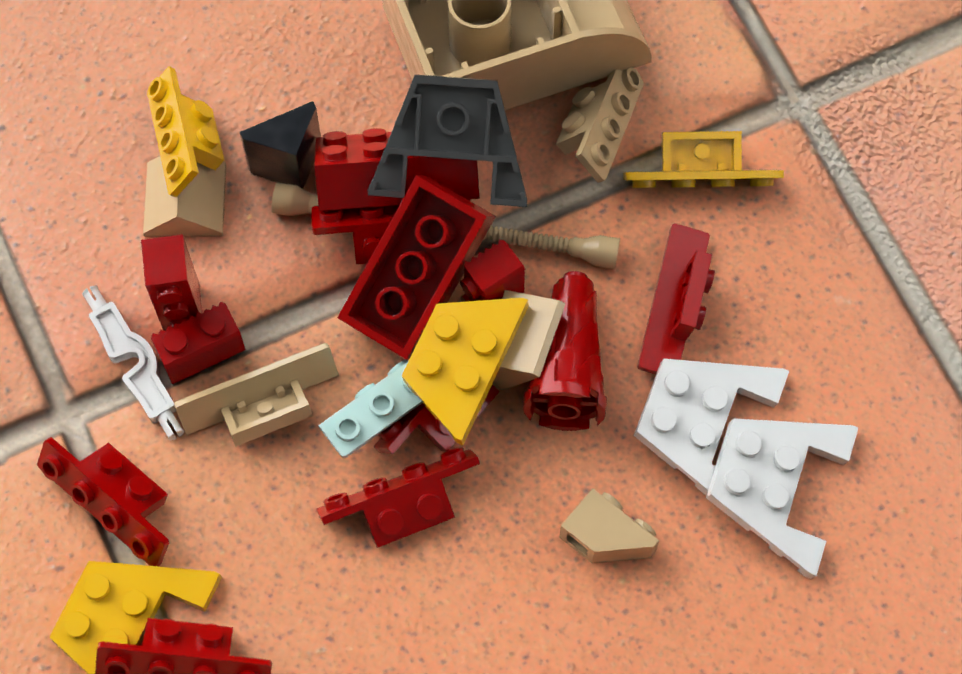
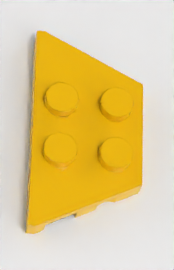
M525 298L436 304L404 369L402 378L405 384L425 403L426 408L451 433L452 438L457 444L464 445L526 314L529 303Z

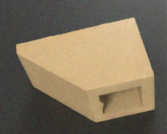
M593 488L560 527L559 537L591 563L651 558L656 552L659 540L655 538L656 532L649 524L639 518L634 521L622 512L623 507L617 499L605 492L601 495Z

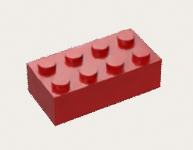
M372 128L363 131L362 134L346 135L342 131H332L325 133L323 137H316L315 176L319 211L400 205L403 198L368 195L369 186L392 132H386V130L380 128ZM408 155L406 193L415 176L423 175L432 178L468 200L480 199L477 160Z
M416 175L337 318L404 359H410L436 304L448 303L464 274L465 261L471 262V258L475 255L496 216L432 178Z

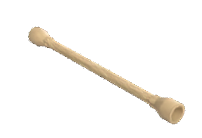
M276 183L272 197V213L287 216L312 214L311 208L318 206V196L316 194H311L297 185ZM492 225L483 239L486 240L487 238L488 241L492 239L493 242L496 240L498 242L500 239L505 240L508 244L512 242L513 245H516L517 243L518 246L522 244L524 247L527 245V247L532 246L538 249L542 247L543 250L547 248L548 251L552 249L554 252L556 250L563 253L567 252L572 257L582 258L594 266L615 269L620 243V238L602 235L589 238L574 237V239L570 238L568 240V238L563 239V237L558 238V236L553 238V235L548 237L547 234L543 236L541 233L539 235L538 233L533 234V232L528 233V231L523 233L522 230L518 232L517 229L514 231L513 229L508 230V228L503 229V227L498 229V226L493 228Z

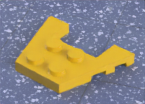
M88 561L49 637L87 674H95L99 642L141 645L144 639L147 619L155 617L166 595L206 612L222 577L220 573L215 571Z

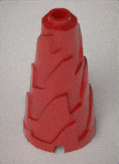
M570 271L565 273L564 277L560 278L553 286L551 299L560 300L565 303V307L539 378L529 381L528 390L525 392L523 400V412L530 421L534 412L540 416L539 426L561 431L589 429L590 419L595 418L598 426L605 418L607 397L604 395V379L601 372L600 343L598 339L597 291H594V284L585 273Z

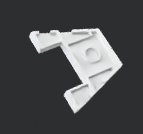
M663 359L659 365L634 437L674 470L678 468L695 482L697 489L707 495L715 469L712 460L736 393L774 408L779 403L789 371L783 368Z
M734 418L728 424L706 499L745 530H751L769 544L768 548L779 557L784 556L799 568L797 571L803 576L812 579L817 576L826 541L786 525L806 454L808 451L839 464H846L850 460L858 427L853 425Z

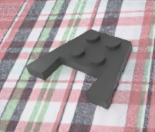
M415 74L369 186L368 195L404 198L406 194L408 155L493 162L491 205L527 207V196L498 81Z

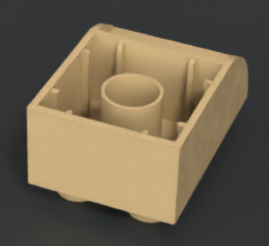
M382 0L383 9L412 80L415 74L497 80L505 110L608 77L616 69L623 71L630 67L635 68L652 62L650 49L627 0Z

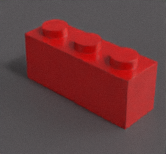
M183 234L141 240L145 287L162 329L166 331L168 326L174 327L175 322L181 324L183 319L189 320L190 315L196 317L198 312L203 313L200 283Z

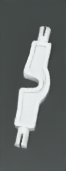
M90 286L97 300H94L88 289H85L82 295L93 311L89 314V318L98 331L110 360L117 364L133 357L139 358L138 364L122 377L126 387L142 405L151 422L160 423L168 440L177 439L169 425L173 426L179 437L182 436L184 430L173 414L176 412L174 402L159 379V363L152 347L143 337L131 332L113 302L106 303L98 286Z

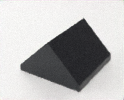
M313 101L239 132L251 174L278 183L297 185L302 189L304 188L315 162L316 137H321L317 109Z

